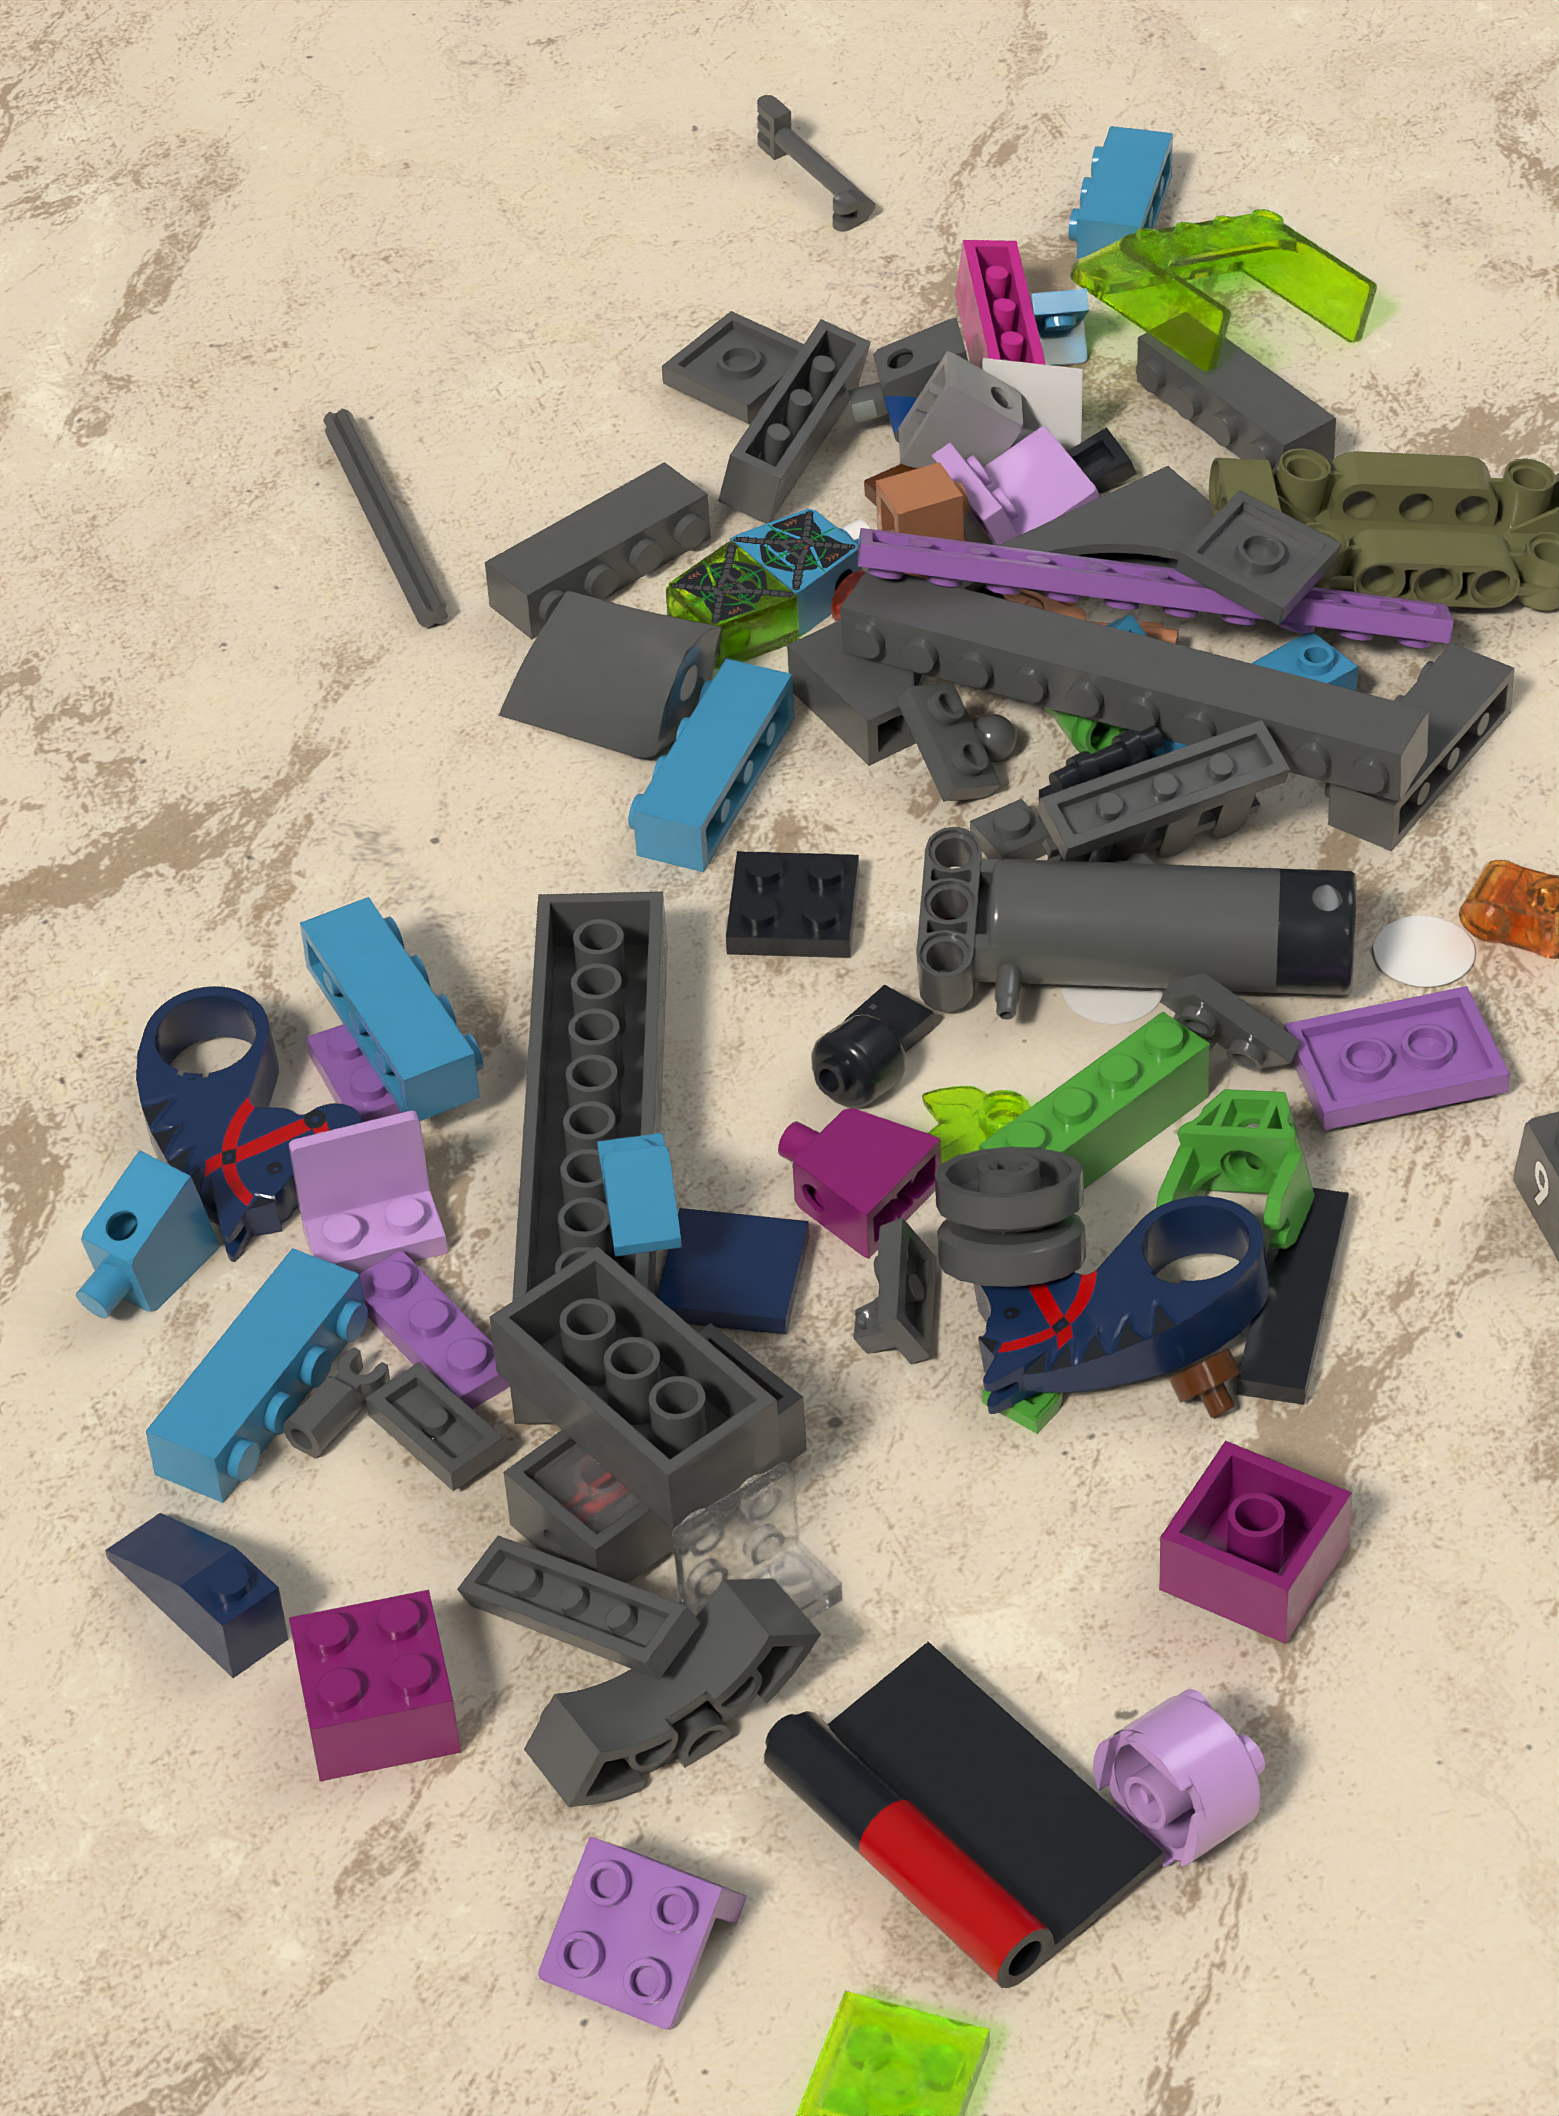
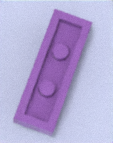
M402 1249L359 1273L364 1303L368 1308V1318L413 1365L419 1362L471 1409L510 1387V1383L496 1371L493 1343Z

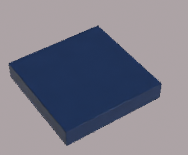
M679 1208L678 1220L682 1247L668 1250L657 1298L687 1324L707 1326L711 1323L719 1328L787 1335L809 1240V1221Z

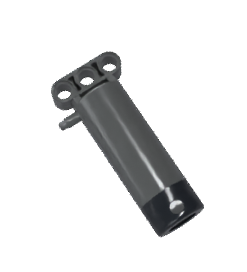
M960 827L943 828L935 832L928 839L925 848L916 950L920 997L927 1006L934 1010L942 1012L956 1011L965 1007L971 1001L975 992L976 982H996V1014L1001 1019L1009 1020L1016 1015L1017 1004L1020 1001L1021 983L1166 989L1170 980L1206 973L1229 991L1347 995L1352 991L1357 878L1354 872L1342 870L982 859L980 841L974 833ZM946 918H956L954 920H945ZM940 970H953L951 972H939Z

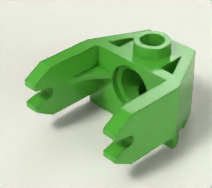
M1224 1089L1203 1107L1202 1112L1197 1118L1185 1123L1178 1129L1177 1135L1181 1145L1177 1149L1158 1192L1156 1208L1181 1198L1205 1196L1207 1190L1268 1193L1263 1226L1264 1229H1273L1269 1245L1270 1248L1286 1249L1296 1243L1315 1197L1304 1150L1286 1092ZM1253 1123L1259 1124L1258 1128L1247 1127Z

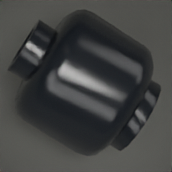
M868 1014L850 1017L815 1042L811 1053V1063L816 1084L825 1095L837 1104L847 1108L865 1107L901 1081L906 1070L905 1046L901 1036L890 1024Z

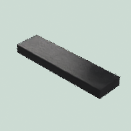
M1313 1188L1315 1197L1296 1243L1286 1249L1270 1248L1269 1245L1266 1256L1269 1294L1263 1308L1250 1323L1240 1366L1241 1373L1238 1374L1237 1395L1305 1404L1348 1212V1192Z

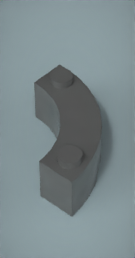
M774 1578L723 1579L710 1596L706 1605L697 1614L696 1618L700 1621V1625L660 1680L630 1669L601 1684L582 1690L553 1695L549 1704L542 1711L540 1721L524 1750L568 1807L592 1805L645 1788L643 1775L653 1772L675 1759L686 1768L732 1736L726 1724L744 1710L758 1695L768 1703L780 1691L808 1656L821 1633Z

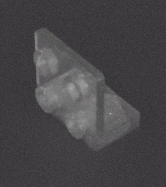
M786 1462L780 1463L764 1474L750 1477L739 1489L708 1508L692 1512L672 1532L678 1600L680 1604L688 1606L695 1616L703 1609L723 1579L774 1578L809 1620L843 1600L842 1582L799 1539L795 1471Z

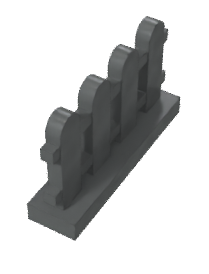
M1259 720L1040 798L1037 812L1050 834L1043 842V848L1048 856L1047 860L1116 863L1118 860L1126 861L1133 852L1142 854L1153 849L1157 850L1160 857L1165 858L1182 852L1191 844L1194 834L1210 829L1215 838L1229 836L1245 824L1248 815L1258 812L1260 803L1255 796L1256 793L1285 783L1290 768L1263 720Z

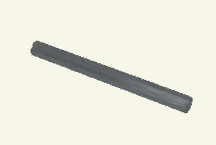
M340 409L337 413L328 412L323 419L326 425L325 433L418 623L425 628H430L435 623L442 625L448 618L445 610L447 604L352 413L346 409Z

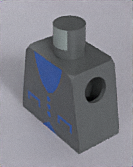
M957 317L943 321L876 350L873 356L880 382L848 390L856 423L889 414L895 441L899 443V426L946 352H952L968 361Z

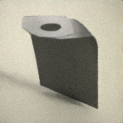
M566 591L529 649L506 696L499 716L632 757L648 758L654 756L676 740L677 730L684 717L690 718L699 704L702 687L712 677L724 627L662 615Z

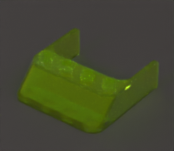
M1255 209L1252 211V214L1233 217L1220 215L1216 216L1214 220L1198 223L1179 222L1174 227L1156 230L1148 228L1138 229L1136 233L1126 235L1074 261L1070 272L1071 280L1083 289L1087 288V292L1203 371L1216 369L1230 322L1231 312L1187 280L1232 272H1243L1349 343L1361 341L1377 290V285L1374 281L1284 224V219L1281 215L1266 209Z

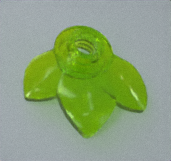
M974 1086L945 1087L926 1092L922 1095L924 1106L939 1123L928 1134L941 1139L942 1164L958 1155L979 1150V1145L1031 1107L1026 1098L1017 1092L998 1090L986 1094Z

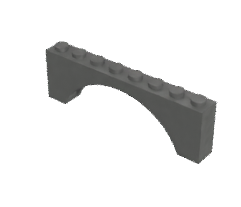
M1166 466L998 546L1176 569L1180 552L1213 519L1210 501L1173 469ZM963 580L962 585L958 586L962 589L1001 598V593L988 590L986 583ZM1027 589V590L1034 591V592H1037V593H1039V594L1045 596V591L1035 590V589ZM841 620L787 645L788 671L792 674L793 693L868 766L916 744L896 699L908 686L922 685L927 675L845 654L843 652Z

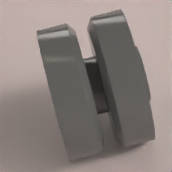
M1001 1147L982 1149L958 1155L939 1166L935 1173L936 1207L941 1216L947 1218L942 1222L937 1231L939 1264L944 1273L959 1281L983 1286L1016 1287L1042 1284L1060 1279L1082 1267L1086 1259L1085 1225L1081 1218L1074 1213L1080 1210L1084 1202L1083 1168L1077 1159L1062 1152L1037 1147Z

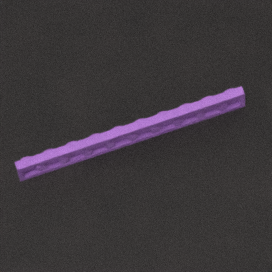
M860 528L857 548L858 567H866L869 574L880 578L900 579L904 573L927 575L929 582L947 587L961 586L963 580L986 583L988 590L1001 594H1019L1022 588L1045 591L1046 597L1062 602H1077L1081 596L1103 598L1104 604L1123 610L1138 609L1139 604L1142 603L1163 606L1162 610L1165 613L1177 617L1192 618L1198 615V611L1221 614V618L1224 621L1238 625H1254L1257 619L1268 620L1173 568ZM1313 587L1280 623V626L1286 630L1299 633H1312L1315 631L1316 626L1339 629L1338 633L1341 636L1361 641L1372 640L1374 634L1394 636L1403 645L1414 648H1430L1433 642L1450 644L1454 620L1446 604Z

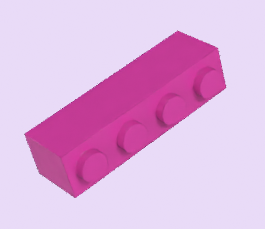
M963 240L955 297L970 363L982 369V358L1046 365L1017 241Z

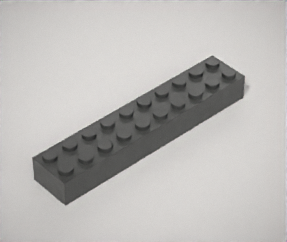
M663 891L538 894L512 1301L596 1246L655 1295L656 1251L615 1256L597 1142L661 1133L668 950ZM510 1384L515 1424L554 1423Z

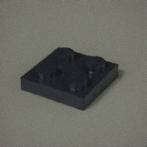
M737 851L726 930L727 955L850 958L860 873L859 855Z

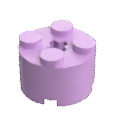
M1188 1689L1177 1696L1168 1698L1102 1741L1095 1751L1093 1772L1098 1792L1109 1785L1112 1796L1118 1806L1115 1809L1164 1852L1165 1860L1159 1864L1166 1867L1174 1860L1181 1862L1180 1867L1190 1864L1252 1822L1259 1810L1260 1786L1257 1776L1265 1770L1262 1752L1251 1738L1245 1735H1237L1197 1690Z

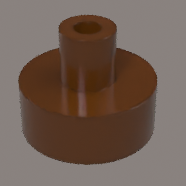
M1228 1348L1171 1376L1168 1380L1180 1403L1199 1395L1210 1418H1213L1235 1407L1223 1382L1240 1374L1241 1371Z

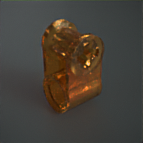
M1498 859L1490 861L1483 867L1460 907V922L1466 931L1480 940L1497 942L1534 952L1544 958L1559 959V875H1551L1525 868L1508 860ZM1546 932H1551L1549 941L1546 939Z

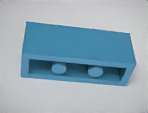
M1110 126L1103 147L1096 146L1094 149L1091 177H1084L1080 193L1081 209L1073 208L1070 216L1069 240L1077 241V263L1140 271L1172 178L1173 133Z

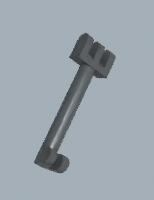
M772 95L759 97L757 100V112L759 113L757 117V128L759 130L757 134L758 146L773 160L788 154L834 195L832 226L835 230L845 232L859 226L873 213L875 203L791 129V110Z

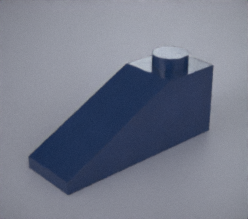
M159 1513L105 1550L107 1559L232 1678H235L289 1640L279 1587L236 1547Z

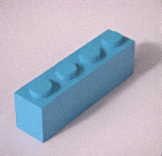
M725 659L714 679H708L704 683L696 709L690 718L684 717L677 730L676 741L667 756L661 755L658 758L654 767L652 781L644 794H637L632 801L628 824L630 829L635 831L637 856L700 872L706 870L795 719L792 674Z
M367 897L300 922L306 968L401 1113L416 1111L419 1120L422 1121L480 1098L477 1071L483 1069L484 1063L479 1046L472 1034H461L457 1028L455 1014L449 1000L443 993L439 995L434 994L430 988L429 977L423 962L416 954L409 957L404 949L400 930L391 916L383 918L371 899Z
M292 1248L146 1430L154 1474L221 1503H224L240 1481L244 1482L249 1479L255 1471L260 1455L277 1434L284 1433V1422L296 1411L312 1388H318L326 1380L333 1361L347 1343L357 1340L363 1332L368 1318V1308L364 1303L360 1274Z

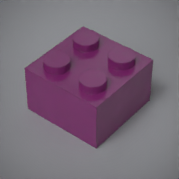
M1225 1440L1160 1536L1159 1590L1286 1644L1349 1547L1352 1492Z
M429 1590L289 1617L319 1781L461 1753L454 1702Z

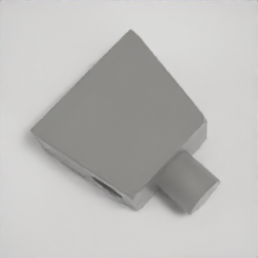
M947 351L898 428L900 464L914 468L935 464L931 455L950 442L964 460L974 455L981 466L984 467L1034 432L1023 427L1021 394L1012 386L960 356Z

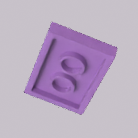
M1467 986L1284 1024V1030L1301 1041L1292 1061L1323 1131L1509 1091L1510 1073Z

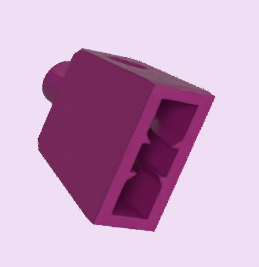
M855 1108L843 1109L821 1132L795 1121L786 1128L778 1145L779 1155L793 1162L794 1200L798 1207L867 1259H870L878 1250L881 1225L900 1218L907 1221L935 1192V1173L942 1164L941 1139Z

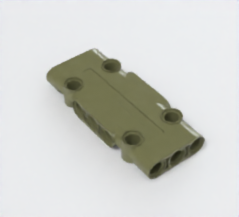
M1297 448L1290 449L1281 455L1277 470H1271L1269 461L1261 459L1215 457L1212 462L1209 476V501L1213 517L1241 490L1342 544L1337 562L1314 587L1333 590H1354L1356 593L1446 604L1448 607L1494 608L1505 605L1516 597L1524 605L1536 610L1547 611L1559 608V473L1555 475L1549 466L1540 461L1528 458L1511 461L1505 468L1503 478H1491L1488 467L1479 458L1453 455L1354 451L1337 456L1329 464L1328 460L1320 453L1309 449Z

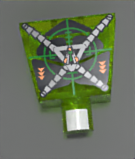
M734 541L724 544L672 580L665 590L667 616L724 627L714 669H720L725 659L744 662L783 648L800 639L797 595Z

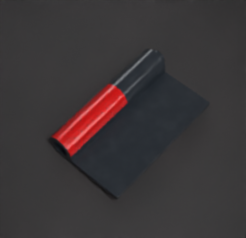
M929 1642L925 1643L830 1723H825L815 1712L805 1711L796 1715L789 1714L778 1720L766 1737L765 1765L1001 1988L1016 1986L1027 1979L1165 1860L1162 1850Z

